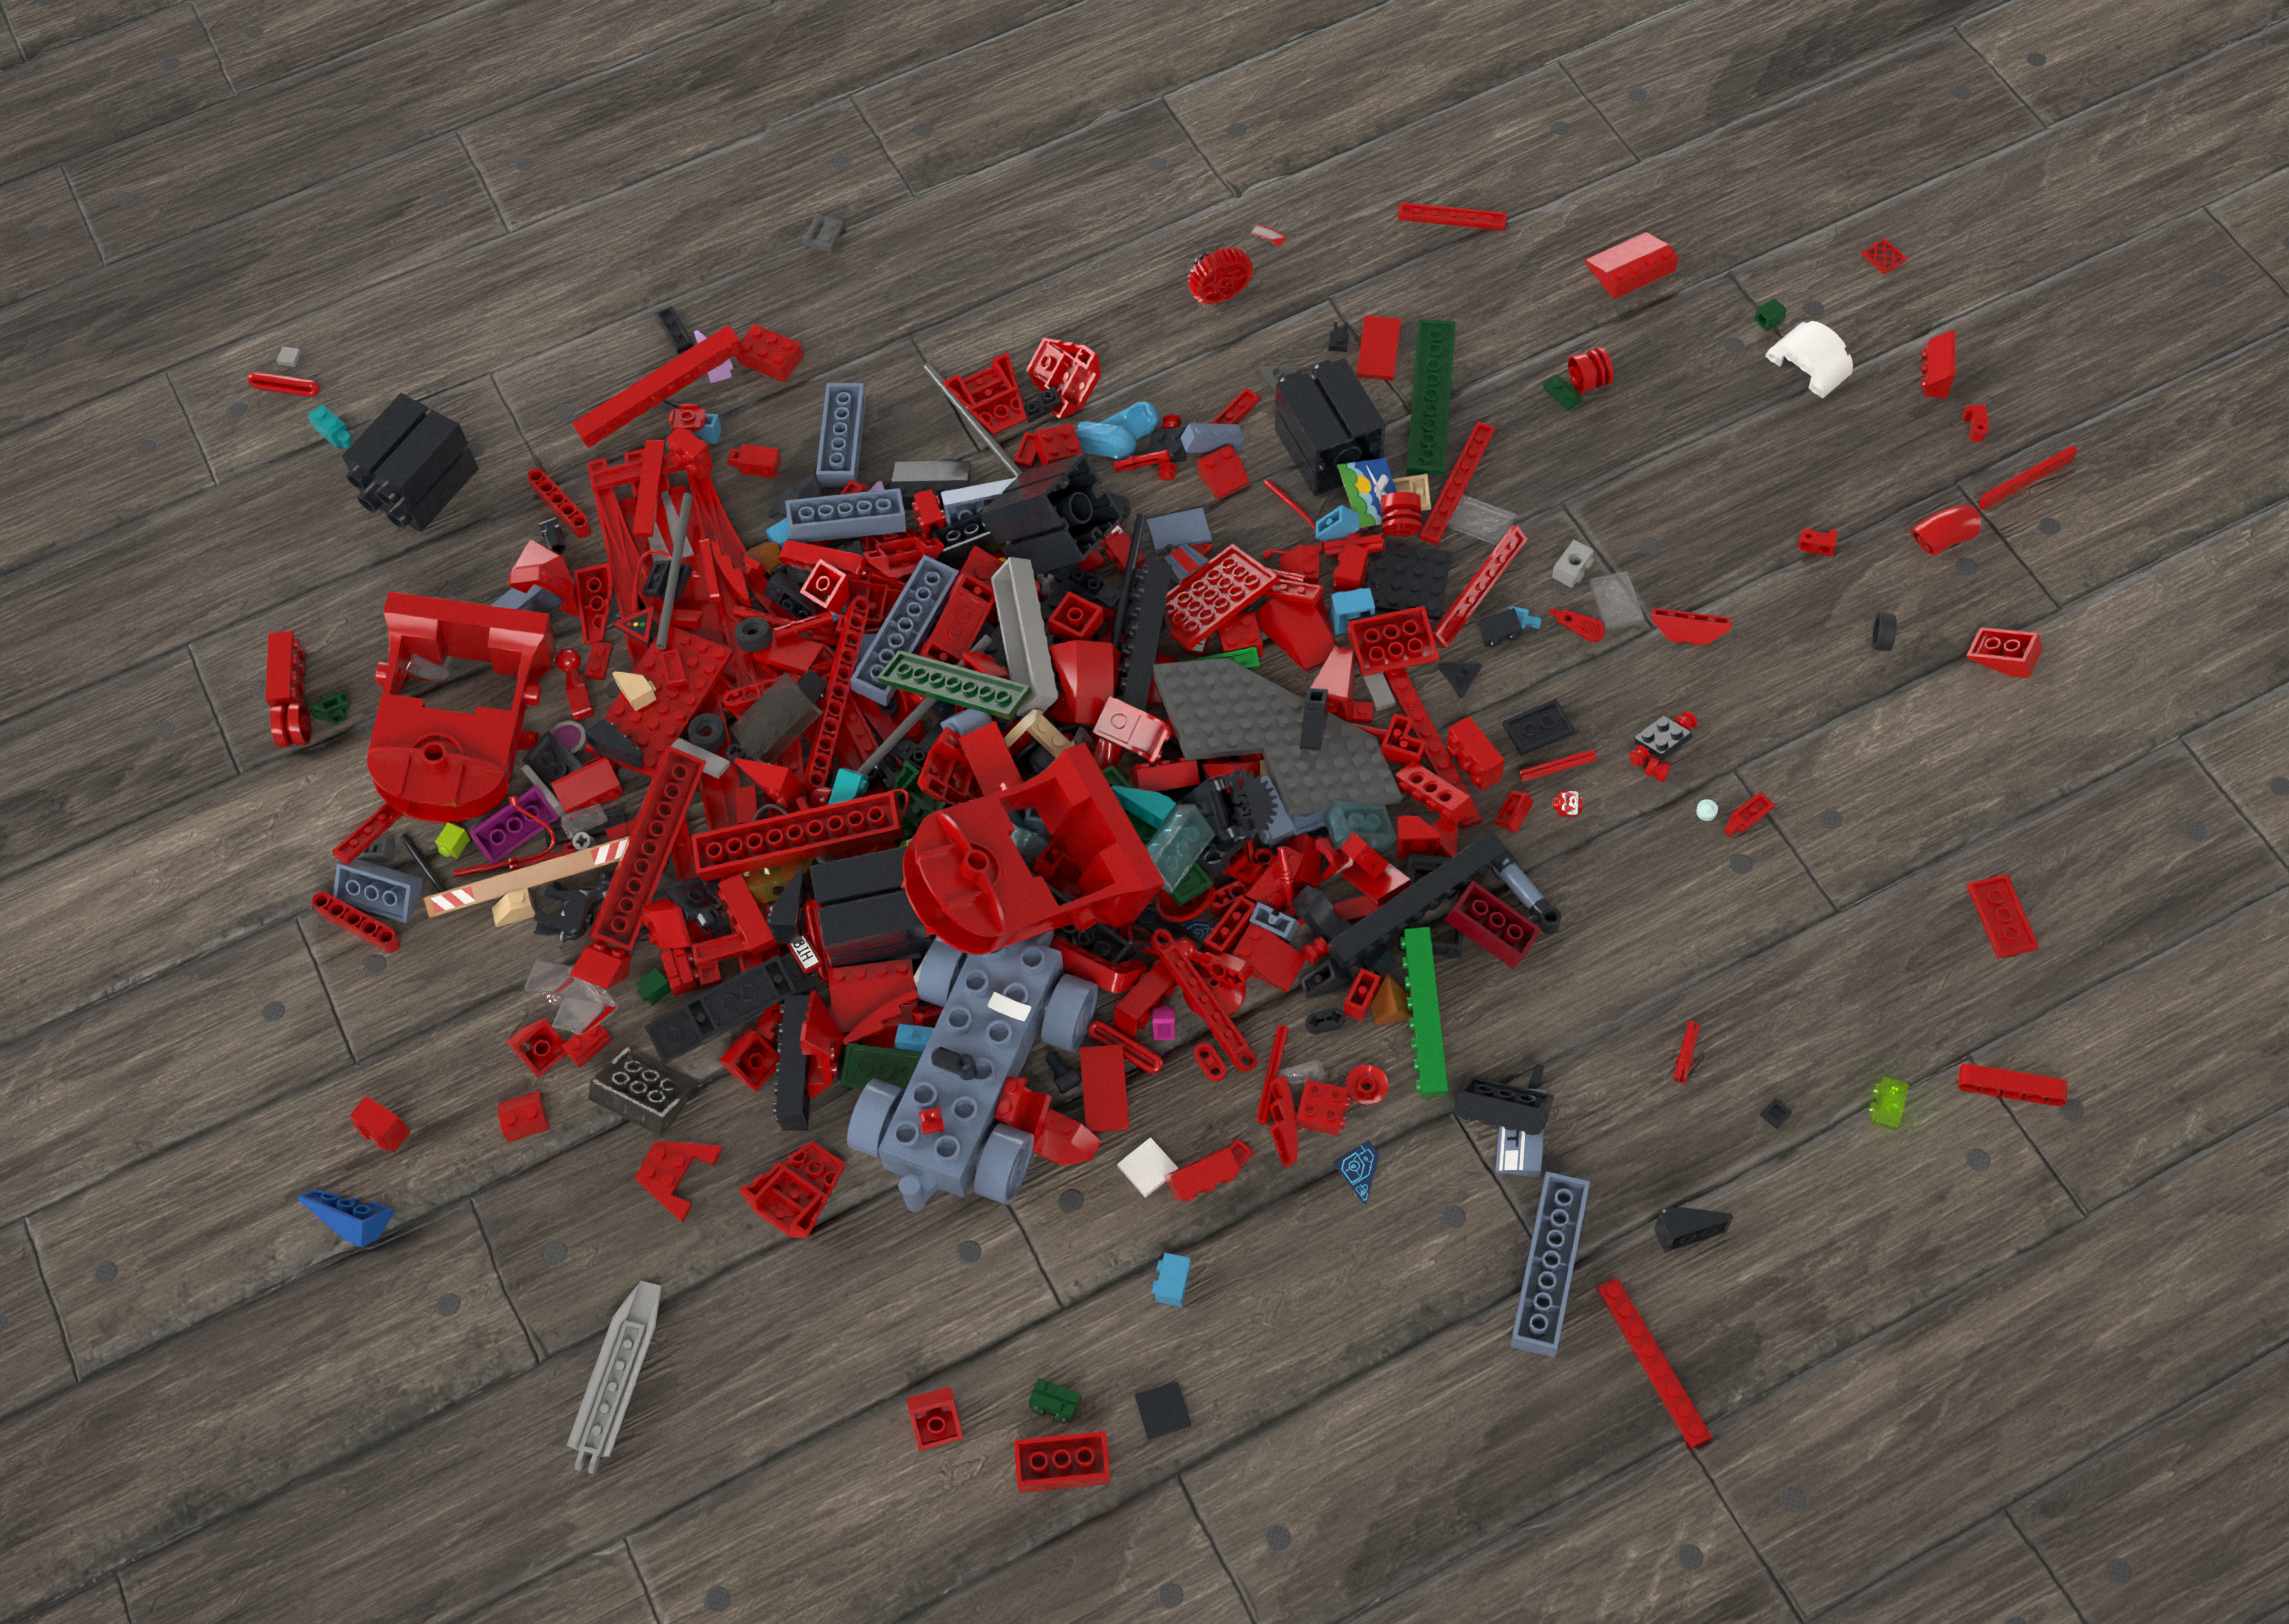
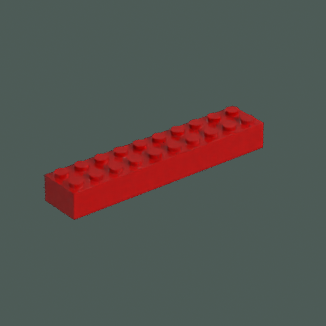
M669 745L663 750L588 938L602 941L613 948L623 949L626 953L632 951L643 923L642 915L644 912L642 907L651 903L706 764L705 760Z
M893 791L695 834L692 835L696 873L703 881H709L904 838L898 798Z

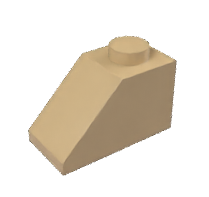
M617 671L612 673L616 684L635 711L656 700L654 694L656 688L651 681L647 682L643 675Z
M528 888L506 893L492 907L496 927L528 919L536 914L534 901Z

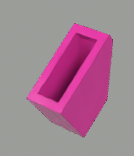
M1168 1006L1153 1008L1154 1040H1175V1008Z

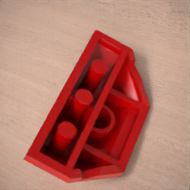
M1651 608V620L1668 640L1675 643L1691 642L1693 645L1698 646L1708 645L1731 630L1732 627L1730 617Z
M1048 1108L1039 1138L1034 1137L1032 1152L1060 1166H1067L1083 1161H1092L1102 1141L1081 1123Z

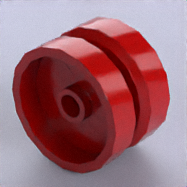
M303 702L291 703L289 707L285 704L273 705L271 707L270 726L276 746L278 748L291 747L293 743L296 746L309 745L312 729L306 705Z

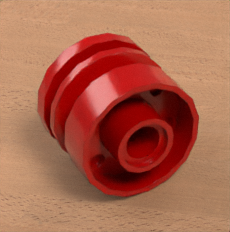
M1596 347L1594 350H1588L1586 354L1581 352L1568 358L1569 376L1578 393L1583 394L1595 389V386L1601 388L1604 385L1612 384L1614 379L1613 367L1610 357L1603 347Z
M1394 492L1381 497V513L1384 515L1381 519L1383 534L1405 537L1421 532L1422 516L1419 514L1421 512V497L1418 494Z

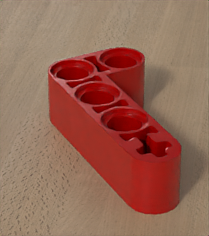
M1259 849L1255 854V863L1263 865L1264 870H1266L1268 864L1275 856L1269 849ZM1261 860H1267L1268 862L1262 863V862H1260V861H1261ZM1238 880L1215 891L1210 903L1211 913L1215 916H1224L1238 898L1233 894H1243L1254 883L1250 884ZM1241 895V896L1245 897L1246 899L1250 900L1251 902L1254 901V900H1252V899H1250V898H1248V897H1246V896H1244V895Z

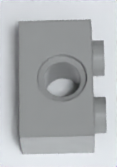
M1573 540L1555 564L1552 578L1573 588L1576 582L1580 583L1586 568L1590 569L1593 565L1594 550Z

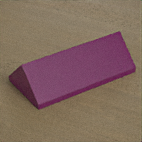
M537 785L518 797V806L548 825L559 818ZM509 803L469 831V834L476 847L490 863H496L543 830L544 826L523 814Z

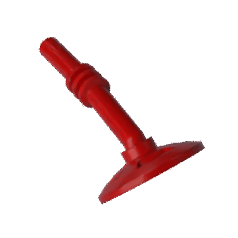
M1281 846L1277 849L1281 865V881L1285 887L1286 898L1283 903L1285 905V912L1282 907L1280 912L1293 917L1296 916V909L1292 902L1301 892L1293 890L1292 882L1294 878L1292 869L1289 868L1286 847ZM1301 918L1297 920L1300 923L1298 927L1306 923Z

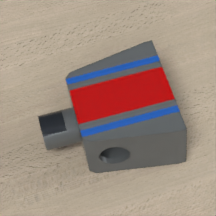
M1168 544L1163 549V552L1167 555L1164 558V563L1172 565L1170 577L1176 586L1208 563L1206 557L1187 544H1183L1177 549L1172 544Z

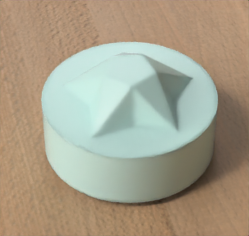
M1702 800L1696 809L1697 816L1704 821L1713 820L1718 812V806L1712 800Z

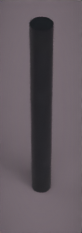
M403 834L400 837L401 841L439 893L448 891L409 836Z

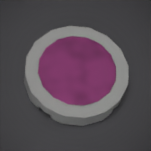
M563 721L556 724L550 730L573 754L581 753L587 745L585 729L577 722Z

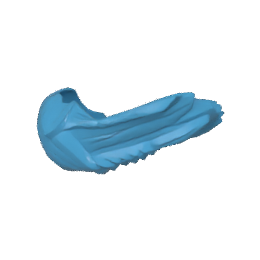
M1139 401L1130 406V408L1099 423L1125 426L1129 431L1133 432L1137 440L1154 431L1159 422V414L1153 404Z
M1084 421L1080 422L1077 426L1078 429L1075 430L1081 448L1086 454L1107 456L1121 460L1131 456L1136 448V437L1125 426Z

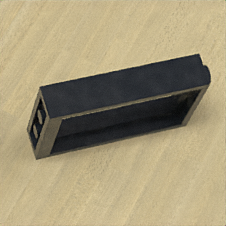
M1409 853L1406 876L1410 878L1413 885L1415 870L1432 872L1450 860L1451 857ZM1461 887L1459 889V896L1465 888ZM1455 928L1454 944L1431 941L1433 956L1442 955L1449 959L1460 958L1463 933ZM1403 931L1399 934L1398 950L1405 953V949H1401L1400 936H1404Z

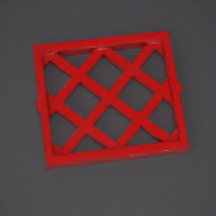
M1885 238L1862 252V256L1884 275L1907 260V257ZM1874 250V254H1870L1868 252ZM1877 250L1883 251V255L1877 254ZM1886 251H1891L1892 255H1886ZM1876 257L1883 258V262L1876 261ZM1886 258H1892V262H1886ZM1895 259H1901L1899 262L1895 263ZM1885 265H1892L1890 268L1885 269Z

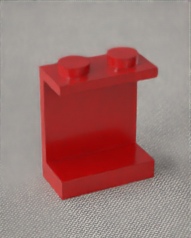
M1007 1076L994 1118L1008 1126L1031 1133L1034 1137L1039 1138L1051 1096L1033 1092L1025 1087L1027 1082L1025 1078Z

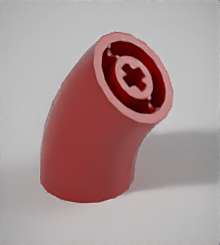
M1972 505L1953 506L1927 517L1914 526L1910 532L1924 551L1936 557L1955 544L1974 539L1980 530V515Z

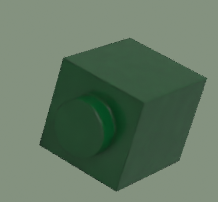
M1774 298L1757 309L1755 321L1767 332L1784 322L1787 310L1783 304Z
M656 968L636 982L639 990L637 992L638 996L643 1002L647 1000L652 1006L672 991L669 982Z

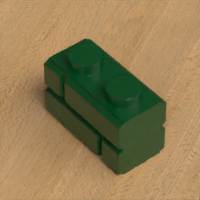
M1038 1378L1028 1404L1034 1414L1039 1416L1048 1414L1053 1416L1054 1421L1066 1424V1421L1073 1422L1082 1396L1078 1391Z

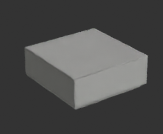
M282 347L276 361L278 365L296 367L301 351L297 348Z

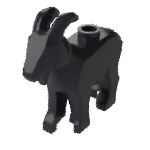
M601 873L598 879L592 880L591 882L597 885V888L570 890L562 887L556 881H554L553 886L548 884L544 892L545 897L560 900L564 904L560 915L552 917L547 916L542 909L538 908L534 916V920L537 921V927L533 933L546 936L560 935V940L563 943H566L567 940H575L583 936L588 926H591L594 922V909L603 902L611 882L610 877L606 873Z

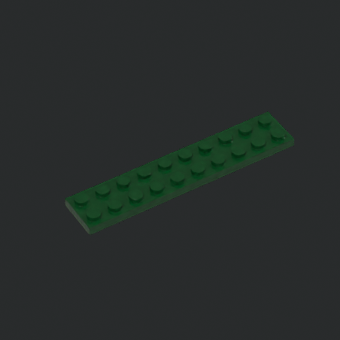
M1419 319L1406 473L1445 474L1456 321Z

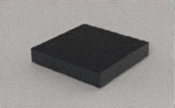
M1178 1382L1135 1394L1148 1440L1191 1427Z

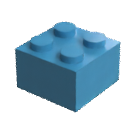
M1359 588L1354 591H1341L1331 594L1330 617L1335 635L1347 633L1346 629L1349 621L1373 617L1375 614V605L1370 588Z

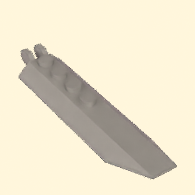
M640 1281L611 1320L566 1445L579 1451L575 1470H582L586 1461V1454H590L592 1458L588 1466V1473L593 1474L597 1470L600 1457H610L656 1327L661 1285Z

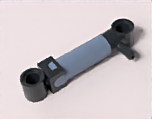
M1507 850L1505 860L1498 866L1493 865L1490 867V870L1498 880L1502 878L1532 914V916L1527 918L1534 924L1538 922L1539 928L1545 934L1556 933L1559 930L1562 918L1560 910L1550 905L1519 868L1517 859ZM1546 919H1553L1555 922H1548Z

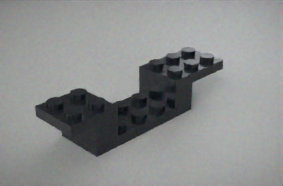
M791 952L780 958L777 955L682 1003L683 1007L644 1027L663 1064H666L721 1036L722 1031L777 1003L781 1005V1003L785 1002V996L801 995L815 988L816 985L809 973L804 975Z

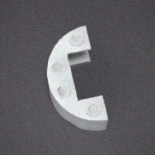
M1815 321L1800 323L1766 353V357L1779 367L1782 365L1785 356L1789 361L1800 367L1801 370L1811 375L1808 388L1821 398L1828 395L1850 376L1853 371L1851 355H1847L1844 349L1846 345L1833 330Z

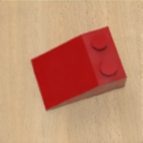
M1980 627L1966 656L1972 661L2008 676L2030 678L2043 648L2039 633Z
M735 758L734 762L748 778L771 797L778 806L796 808V799L801 796L804 785L789 768Z
M1252 922L1232 956L1251 964L1253 967V977L1288 993L1307 960L1304 955L1271 931Z

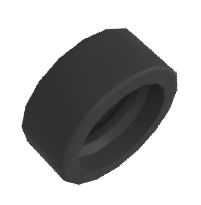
M1877 613L1872 633V646L1874 650L1890 651L1892 649L1897 629L1895 614Z

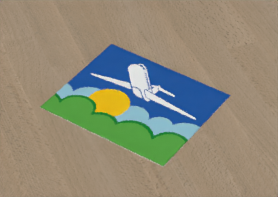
M1386 458L1337 465L1352 510L1359 513V528L1382 524L1381 519L1384 515L1381 513V497L1397 492Z

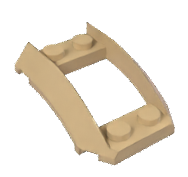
M1032 709L1004 738L1009 748L1027 730L1056 759L1064 749L1075 746L1074 740L1072 742L1067 740L1041 715L1044 711Z

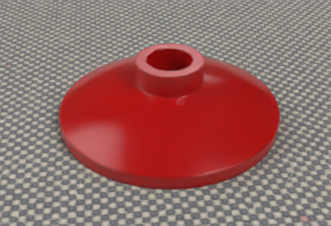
M1360 1065L1350 1071L1346 1078L1345 1087L1349 1089L1348 1095L1352 1097L1354 1102L1369 1106L1377 1104L1385 1098L1389 1083L1385 1073L1378 1067ZM1369 1086L1371 1089L1364 1090L1363 1087Z

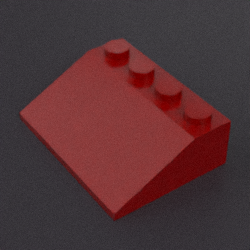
M1645 232L1585 259V263L1613 299L1675 272L1679 256L1669 244Z
M1425 606L1353 620L1347 624L1346 632L1350 647L1354 652L1362 677L1439 661Z
M911 958L828 969L833 1020L843 1035L849 1034L859 1023L877 1009L915 990ZM917 1002L900 1008L902 1017L883 1024L884 1028H895L899 1024L914 1025L912 1009L917 1007Z

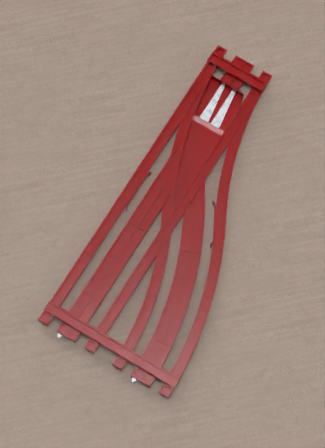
M644 449L624 453L626 463L609 468L606 458L587 462L608 561L612 567L613 584L621 619L630 616L633 583L637 564L641 556L653 549L665 551L670 555L673 554L683 494L687 493L683 485L671 488L668 473L685 469L674 463L672 452L664 454L653 537L633 536ZM687 472L693 501L681 564H690L694 568V572H700V580L692 579V577L689 578L681 600H674L673 609L703 611L700 629H679L734 651L732 659L695 716L709 713L718 716L723 721L726 729V740L720 748L711 751V753L729 761L727 749L732 743L723 709L724 695L729 691L787 674L795 675L799 680L803 674L754 660V652H746L739 647L735 637V628L743 620L733 616V610L735 605L738 604V600L726 584L719 570L714 552L713 557L722 602L711 603L699 540L709 538L710 542L718 541L722 556L730 554L734 569L741 567L743 570L745 565L741 561L745 557L744 555L747 553V550L732 527L709 474L700 480ZM631 483L634 497L617 501L613 487ZM652 553L641 564L638 596L646 608L654 607L653 620L659 628V618L662 614L664 599L646 596L642 591L655 561L670 559L663 554ZM743 575L746 587L768 614L775 613L781 618L794 620V622L799 620L763 594L768 584L764 576L760 577L757 575L753 581H750ZM812 630L800 632L797 637L810 640ZM624 633L632 671L634 672L648 650V644H644ZM821 643L824 644V650L814 665L834 658L835 652L825 643ZM850 684L849 690L862 715L884 743L898 726L890 715L883 716L874 700L852 691ZM767 687L765 691L773 693L776 691V688ZM750 692L746 695V697L749 699H753L757 696V694L754 692ZM792 694L771 700L789 719ZM824 697L816 701L814 704L817 706L810 716L807 715L805 717L806 724L800 730V733L811 746ZM763 703L737 711H729L749 731L756 762L783 767L780 734L767 721ZM842 719L829 767L832 773L834 767L832 760L834 758L840 759L841 764L837 767L835 779L839 768L857 771L864 764ZM706 729L702 732V735L710 736L713 730ZM820 744L823 749H826L823 744ZM892 755L902 770L904 762ZM730 762V766L719 779L702 771L698 783L709 831L738 825L735 788L742 786L737 764ZM880 778L879 786L874 790H866L862 797L886 792ZM811 779V782L814 785H817L815 780ZM763 791L766 805H777L776 802ZM806 792L807 799L810 801V794ZM768 808L769 818L784 815L778 809ZM686 815L672 847L678 882L698 877ZM833 856L834 859H835V861L841 860V859H839V858ZM801 860L781 864L786 886L799 869H803ZM758 869L741 873L768 925L766 907L770 906L762 870ZM735 875L720 878V880L722 882ZM735 919L730 920L733 934L713 939L711 931L709 934L702 932L694 920L687 921L694 960L702 988L711 986L712 989L716 987L715 985L723 983L718 964L720 960L738 956L741 973L777 955L779 958L782 957L779 945L785 943H776L777 948L754 958L752 952L747 953L742 943L745 941L743 935L739 936L734 927L737 924ZM805 919L803 931L805 932L806 936L810 941L807 923Z

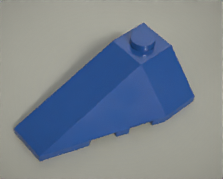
M316 1189L298 1195V1200L344 1240L358 1247L366 1246L368 1243L377 1240L394 1214L393 1208L378 1202L370 1201L368 1205L359 1203V1198L340 1199L338 1194Z

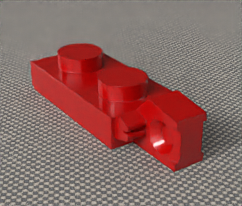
M1759 792L1732 813L1728 819L1729 824L1725 826V831L1723 832L1728 837H1731L1737 831L1742 833L1748 830L1775 808V804L1762 792Z

